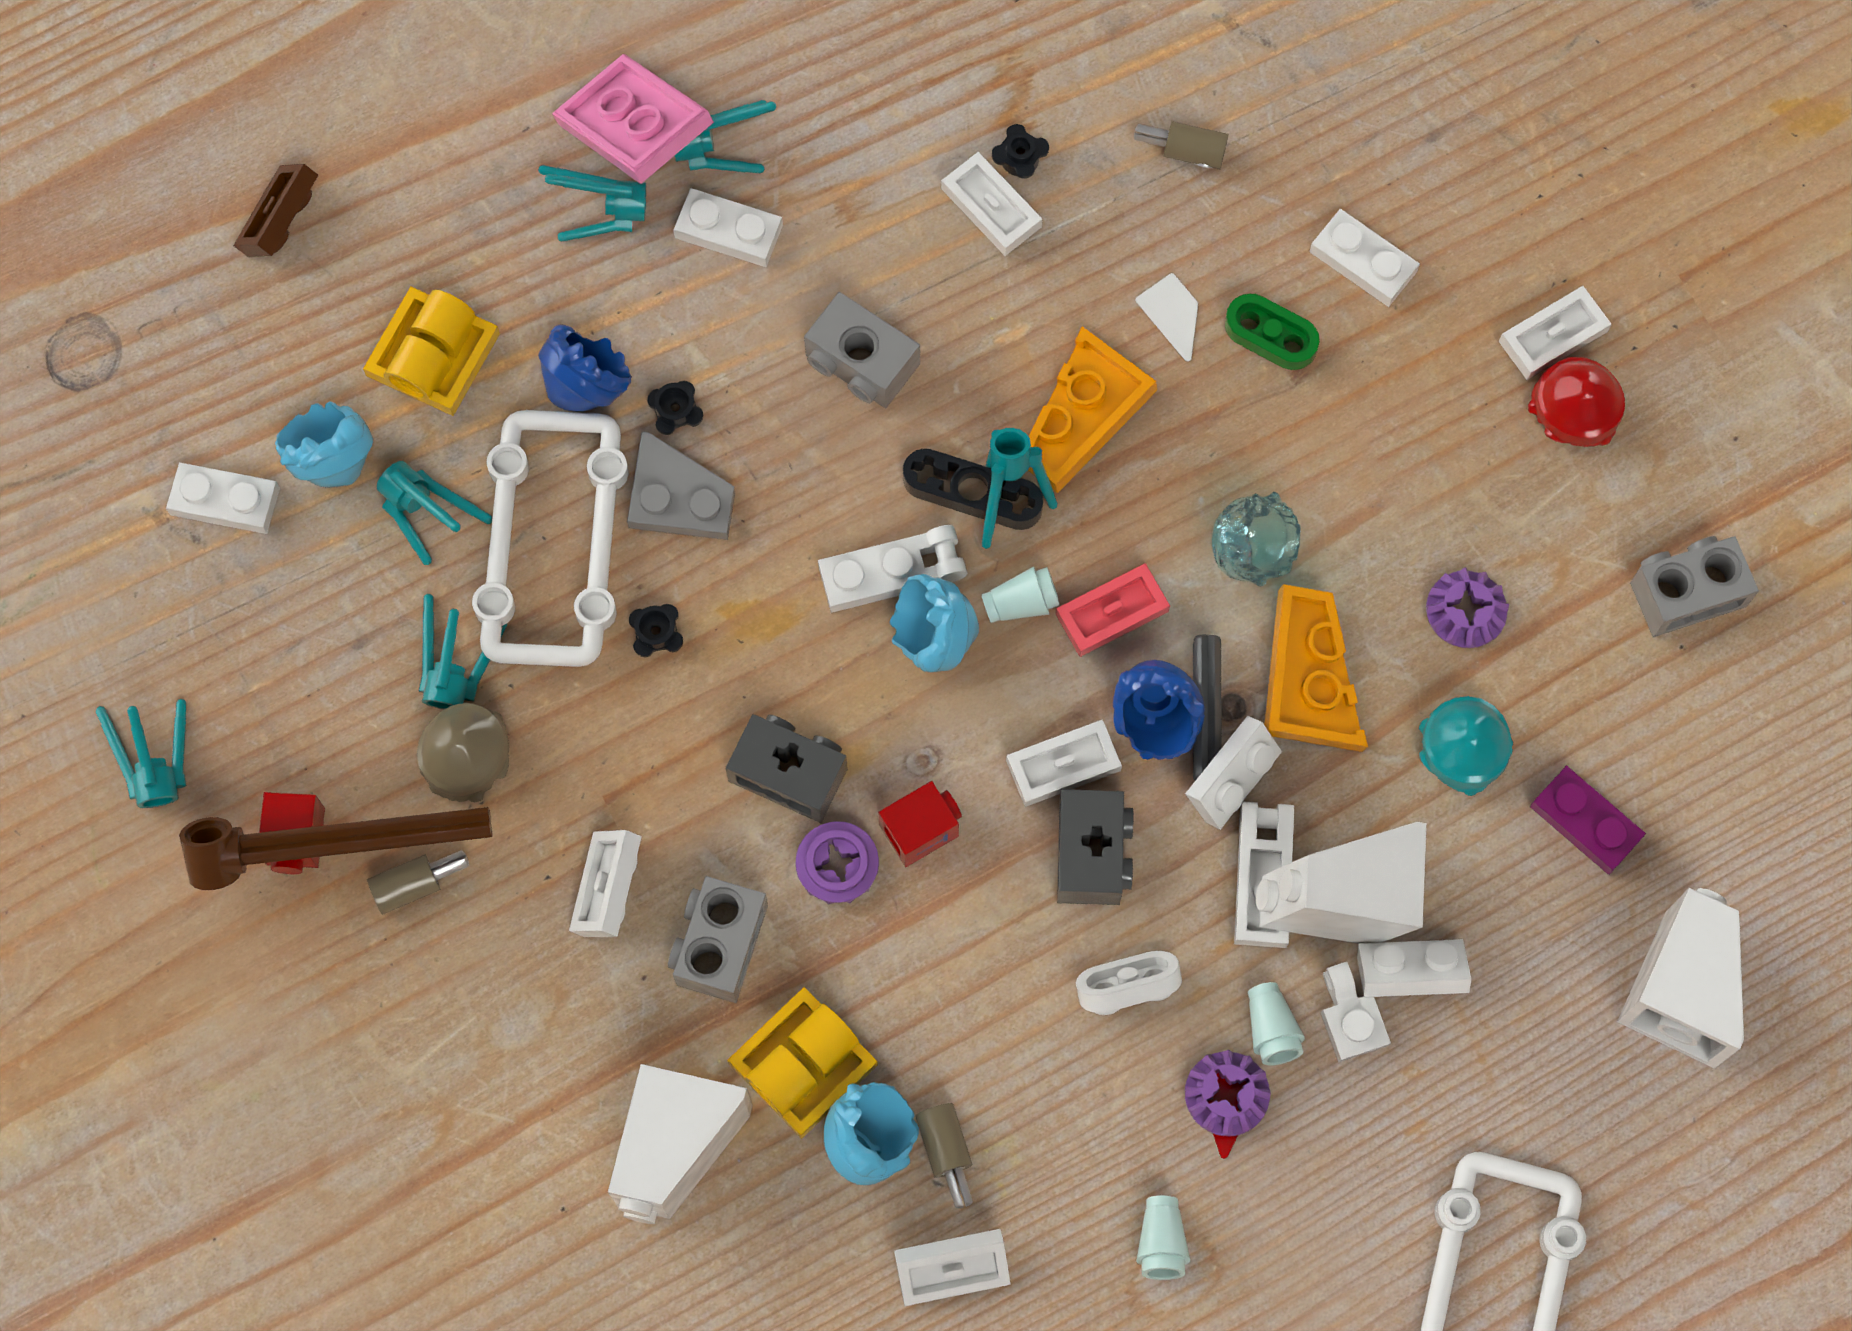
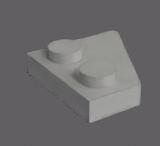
M642 432L627 519L628 527L631 529L728 540L735 498L734 486L651 433Z

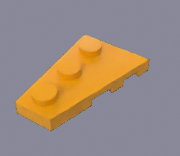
M1083 326L1075 339L1076 346L1067 364H1063L1057 376V385L1047 405L1042 407L1028 436L1031 447L1042 449V463L1051 486L1056 493H1059L1157 391L1156 380ZM1029 467L1028 471L1035 476L1032 467Z
M1283 584L1278 590L1264 725L1272 737L1363 752L1368 748L1365 731L1364 729L1361 730L1355 707L1358 700L1354 684H1350L1343 655L1346 652L1334 596L1331 592Z

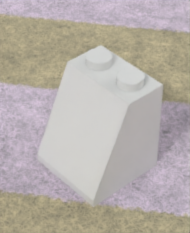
M1414 822L1316 852L1263 875L1256 892V906L1260 910L1259 927L1352 943H1382L1422 928L1427 823Z
M1688 888L1665 912L1617 1022L1715 1069L1740 1050L1744 1041L1739 911L1727 906V900L1714 891L1698 888L1695 891Z
M640 1065L608 1193L618 1206V1209L624 1212L623 1217L642 1223L655 1224L656 1216L667 1219L673 1216L750 1117L752 1103L747 1088L648 1065Z

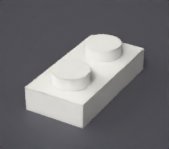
M979 152L941 180V189L1004 256L1008 255L1042 228V218Z
M690 188L674 227V236L676 239L767 267L783 227V221L781 216Z
M1339 209L1312 242L1309 251L1388 307L1417 273L1420 263L1342 209Z
M1581 286L1502 333L1499 343L1526 380H1529L1607 333L1612 324L1584 286Z
M179 462L166 510L171 516L267 534L280 487L273 480Z
M1247 716L1185 793L1204 821L1220 830L1232 814L1239 809L1247 795L1263 775L1269 771L1274 761L1282 753L1263 722Z
M1103 719L1006 756V762L1025 807L1061 794V789H1075L1120 772L1122 768Z
M627 830L593 832L569 928L570 932L583 937L618 936L620 924L625 916V903L632 874L637 866V854L642 836Z
M1463 939L1358 943L1357 960L1364 997L1470 992L1471 975Z
M1000 1229L894 1250L904 1306L1011 1285L1004 1241Z

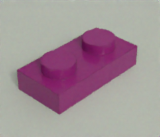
M1567 765L1530 805L1531 809L1608 875L1613 872L1646 835L1643 830Z

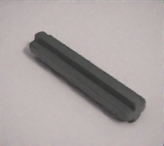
M1217 635L1195 636L1193 642V681L1202 694L1205 707L1202 730L1197 735L1196 741L1193 744L1194 781L1197 780L1222 748L1221 639Z

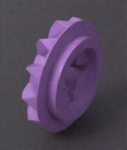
M1466 567L1457 572L1445 573L1431 588L1426 603L1428 621L1435 633L1449 644L1462 648L1480 647L1494 640L1506 624L1509 604L1506 603L1503 595L1502 585H1497L1493 582L1486 572L1468 571ZM1465 590L1468 591V596H1471L1473 604H1480L1481 607H1484L1475 611L1470 623L1471 626H1469L1464 610L1452 607L1453 605L1460 604Z
M834 821L817 826L803 838L796 853V871L800 882L809 895L815 896L827 904L851 903L863 893L869 892L878 874L879 857L873 840L864 830L851 823ZM833 844L835 851L839 852L841 858L850 857L853 861L845 866L844 882H841L840 877L836 876L834 870L825 871L822 869V866L830 861L829 845Z
M1229 1049L1223 1052L1207 1054L1191 1069L1186 1081L1185 1101L1191 1116L1202 1128L1216 1135L1236 1136L1250 1131L1262 1120L1269 1106L1271 1092L1265 1071L1250 1056L1235 1053ZM1217 1073H1219L1222 1079L1225 1078L1229 1085L1237 1082L1241 1084L1246 1081L1247 1084L1243 1086L1236 1096L1240 1110L1239 1113L1235 1106H1231L1227 1100L1220 1102L1216 1100L1211 1104L1208 1103L1219 1090Z

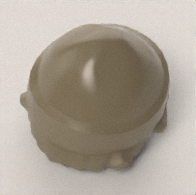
M463 703L446 708L430 721L418 742L417 760L420 773L428 782L432 793L451 801L464 802L470 800L475 803L483 800L484 793L492 788L496 779H503L506 776L509 767L510 746L506 725L501 714L476 704Z

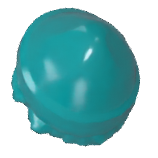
M1465 696L1448 700L1440 704L1429 715V718L1422 720L1419 725V730L1423 734V750L1419 753L1421 762L1441 782L1468 796H1474L1482 792L1489 784L1495 781L1505 771L1513 752V740L1504 716L1494 705L1482 698Z

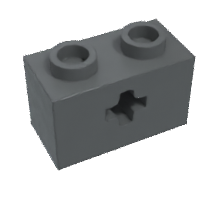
M752 714L725 768L728 782L822 823L848 770L847 757L841 753L842 748L835 742L822 736L816 735L811 740L794 732L796 728L791 723L778 716L768 715L764 719ZM791 757H797L799 767L790 766L787 772L781 771L780 761L788 763Z
M1061 789L1059 802L1057 903L1120 905L1123 890H1132L1133 859L1123 858V839L1133 838L1134 812L1133 808H1124V791ZM1090 839H1100V846L1103 848L1101 857L1092 856L1091 848L1088 847Z

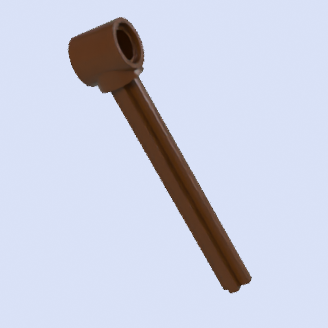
M489 807L253 834H243L241 827L232 828L231 823L226 819L207 817L186 825L181 830L179 837L190 884L200 890H216L233 884L239 879L241 874L246 873L247 865L490 838L493 836Z

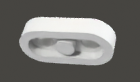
M1151 951L1089 968L1078 976L1076 988L1080 1005L1085 1010L1099 1015H1109L1125 1007L1147 1001H1161L1168 998L1180 987L1182 977L1179 961L1175 955L1165 951Z

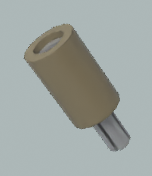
M1174 121L1171 122L1169 131L1138 124L1134 133L1136 141L1165 147L1164 157L1219 170L1222 166L1229 136L1227 133Z
M458 851L433 863L429 862L425 854L368 878L367 882L377 907L383 915L441 890L437 880L467 868L469 861L463 851Z
M941 1104L919 1112L915 1117L934 1177L946 1176L955 1207L963 1208L962 1199L954 1174H956L965 1206L971 1205L973 1201L963 1170L971 1167L973 1164L954 1104Z

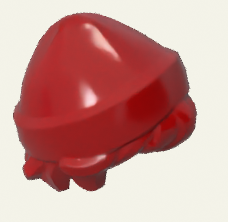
M1570 357L1558 361L1550 368H1547L1534 385L1531 394L1532 400L1528 404L1529 413L1536 415L1538 423L1545 426L1544 433L1548 438L1555 442L1569 443L1582 447L1608 445L1615 435L1625 411V397L1618 380L1606 367L1597 361L1585 357Z

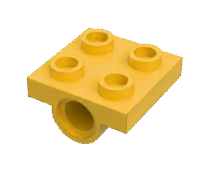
M410 286L363 370L367 377L454 416L498 339L500 331L497 325L477 317L472 308L459 298L441 290H432L429 295Z
M805 987L727 1060L728 1064L801 1139L828 1114L830 1107L835 1101L847 1093V1086L854 1083L858 1085L878 1066V1061L859 1043L858 1038L845 1022L827 1005L821 1004Z

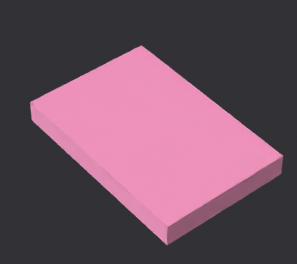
M622 54L552 113L559 126L640 184L714 123L708 110L625 54Z

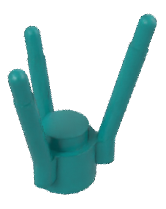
M761 100L710 115L714 123L675 155L676 162L688 160L690 171L708 168L744 173H763L765 168L762 164L705 157V152L714 151L711 129L772 112L777 107L776 103Z
M541 165L538 169L540 174L546 175L545 182L547 184L606 194L605 214L615 215V220L560 232L557 238L561 242L614 231L632 232L633 221H645V182L640 184L635 181L614 180Z
M1004 428L994 430L991 433L990 450L986 460V467L991 468V485L981 542L982 547L985 549L990 548L1004 480H1018L1028 471L1029 467H1032L1048 507L1055 509L1058 506L1053 488L1042 463V449L1031 447L1028 435L1016 428Z
M405 461L393 463L382 473L377 482V490L386 498L382 508L394 518L424 565H430L432 558L403 513L404 510L408 513H413L423 506L453 532H458L461 529V525L429 497L430 491L485 524L492 523V516L434 481L423 470L416 472Z
M426 594L423 598L422 678L419 692L423 693L422 703L445 710L453 705L463 704L464 700L473 702L478 683L490 659L482 651L468 679L464 677L466 670L464 667L452 664L459 611L453 608L449 611L441 659L440 662L435 663L434 667V599L431 594ZM507 624L502 626L501 637L507 627Z
M179 699L176 702L172 767L167 766L165 758H150L138 709L136 706L128 708L127 712L139 759V762L134 765L136 773L106 709L102 706L97 707V717L126 780L129 798L136 799L139 808L159 807L177 801L179 799L177 789L187 786L183 771L186 701Z

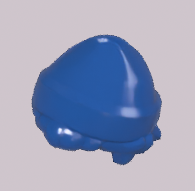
M560 324L551 330L549 338L543 344L538 354L547 396L555 406L563 410L580 412L592 410L600 406H609L631 384L632 376L628 366L624 363L625 356L621 352H613L611 340L608 338L593 341L582 337L573 328Z
M1161 660L1141 662L1129 671L1122 672L1119 676L1113 697V719L1117 733L1129 738L1132 748L1138 751L1143 759L1147 760L1152 758L1157 760L1173 759L1191 751L1197 735L1202 730L1205 717L1204 700L1195 682L1177 666Z

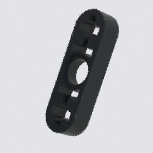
M932 449L916 450L906 458L903 465V483L906 490L912 496L985 520L991 485V468ZM925 465L933 466V475L938 478L929 477L926 484L918 482L917 473L913 470L922 471ZM948 471H953L955 473L951 478L950 493L944 492V480H948ZM968 478H977L985 483L988 490L983 498L970 501L960 495L959 485ZM1023 478L1015 481L1004 480L1001 494L1003 499L999 501L996 524L1015 530H1025L1033 527L1040 520L1043 511V494L1040 488L1035 483ZM1020 495L1027 496L1028 506L1031 508H1024L1021 514L1014 513L1013 504L1006 501H1017Z

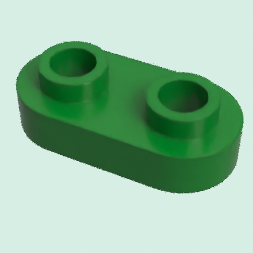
M1251 293L1238 296L1230 303L1225 317L1226 332L1235 343L1288 370L1305 368L1315 359L1320 343L1319 333L1316 327L1305 318L1261 295ZM1251 319L1257 323L1258 327L1246 329L1242 326L1241 321ZM1288 342H1295L1301 347V350L1290 352L1284 345Z

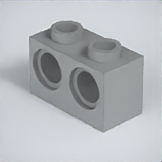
M1716 536L1707 537L1691 544L1687 548V552L1672 557L1668 551L1660 552L1644 559L1640 563L1641 567L1630 584L1653 637L1746 608L1759 590L1736 536L1718 541ZM1705 568H1717L1724 574L1726 582L1719 583L1713 581L1708 577ZM1658 583H1670L1677 589L1679 597L1670 598L1665 596L1659 590Z
M705 876L701 890L692 889L684 914V918L691 921L685 939L676 938L668 961V968L674 969L673 977L677 986L737 1004L768 908L766 893ZM722 903L734 905L739 910L736 918L728 924L713 922L710 919V914L717 905ZM706 952L716 953L722 958V964L719 969L711 974H701L694 969L696 959Z

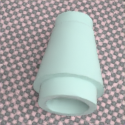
M1033 566L991 589L990 592L981 594L991 623L999 620L1005 621L1049 615V609L1060 606L1048 567L1036 571Z
M1268 982L1252 987L1248 991V996L1250 1000L1249 1007L1254 1053L1261 1056L1264 1065H1279L1300 1057L1304 1052L1301 1043L1305 1040V1036L1283 994L1280 992L1278 984Z
M1160 1195L1146 1199V1210L1136 1262L1142 1265V1275L1146 1278L1155 1280L1181 1278L1185 1275V1265L1190 1262L1178 1199L1175 1197Z

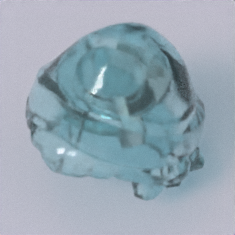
M1276 492L1266 497L1255 493L1252 496L1238 498L1219 514L1213 524L1210 543L1215 561L1221 571L1228 577L1242 582H1252L1262 587L1268 579L1290 573L1292 562L1298 558L1301 526L1292 508L1288 507L1285 502H1282L1280 495Z

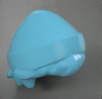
M329 401L325 404V407L315 403L311 405L309 412L305 415L298 414L277 434L275 441L276 450L281 457L280 463L285 465L286 469L295 478L307 480L320 487L333 488L351 485L358 479L368 452L372 447L373 437L368 425L349 406L340 407Z
M927 574L908 577L899 593V600L895 605L894 615L890 619V625L896 629V634L891 641L902 649L903 654L912 660L916 667L925 672L952 670L961 662L964 654L968 651L979 633V623L973 606L953 582Z
M875 1082L862 1086L854 1083L847 1086V1093L843 1094L830 1107L824 1125L823 1139L825 1151L836 1171L852 1183L863 1186L873 1185L886 1180L910 1164L908 1155L918 1138L919 1127L913 1119L914 1111L894 1086Z

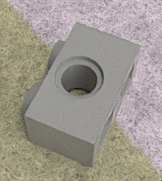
M841 292L837 293L804 336L807 360L815 370L827 377H831L832 374L836 375L848 383V389L857 398L869 404L875 401L885 409L920 365V344ZM856 348H864L872 353L864 360H855L848 356V353Z

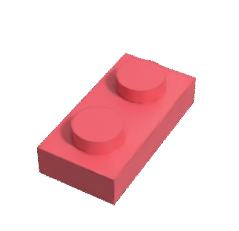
M1146 563L1056 608V616L1079 657H1082L1168 613L1170 604Z

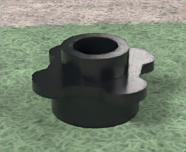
M1011 125L1007 128V137L1002 144L992 149V159L997 165H1002L1009 174L1023 179L1029 178L1038 167L1039 159L1048 155L1049 143L1044 138H1035L1028 134L1023 125ZM1023 148L1025 153L1019 155L1016 153V150Z
M690 382L669 383L660 389L651 391L648 395L647 402L649 407L655 410L658 418L655 425L661 434L670 435L676 428L685 425L695 427L702 422L703 411L695 404L693 397L695 388ZM674 404H678L680 406V409L678 411H672L671 406Z
M671 604L649 606L645 609H636L630 614L629 624L635 629L636 634L633 648L637 655L646 658L656 651L667 650L673 653L682 647L683 637L677 632L676 620L679 617L676 607ZM653 627H659L661 632L654 635L651 630Z

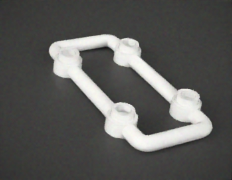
M538 410L516 411L510 414L504 421L500 444L495 446L487 456L488 471L496 483L486 584L479 587L474 593L472 606L476 617L482 623L480 635L481 650L493 662L501 664L581 667L591 664L600 655L604 630L614 623L617 615L614 598L607 591L616 490L626 483L629 475L626 458L620 451V427L609 415ZM523 430L601 434L600 449L594 451L587 461L589 479L593 486L596 487L587 589L580 592L574 602L576 618L583 627L581 646L500 642L502 626L512 619L515 612V602L510 590L506 587L515 489L517 485L525 480L529 472L526 454L520 447L521 431Z
M1473 1152L1465 1155L1456 1167L1451 1190L1443 1194L1435 1205V1218L1442 1228V1234L1420 1331H1443L1463 1235L1474 1227L1480 1217L1481 1207L1478 1199L1473 1195L1476 1175L1478 1173L1557 1193L1561 1196L1557 1217L1548 1222L1540 1233V1246L1548 1260L1533 1331H1555L1569 1261L1576 1258L1586 1245V1233L1583 1226L1578 1222L1582 1203V1193L1579 1185L1572 1177L1564 1173L1484 1152Z

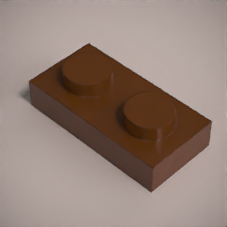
M305 164L280 165L233 246L247 257L272 256L278 252L288 239L289 231L287 229L296 213L302 211L312 197V190L310 189L316 181L318 174Z

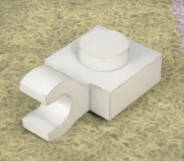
M1344 962L1328 967L1327 971L1323 972V977L1334 1006L1322 1010L1321 1016L1338 1063L1389 1046L1391 1042L1375 998L1357 997L1355 982L1348 963Z

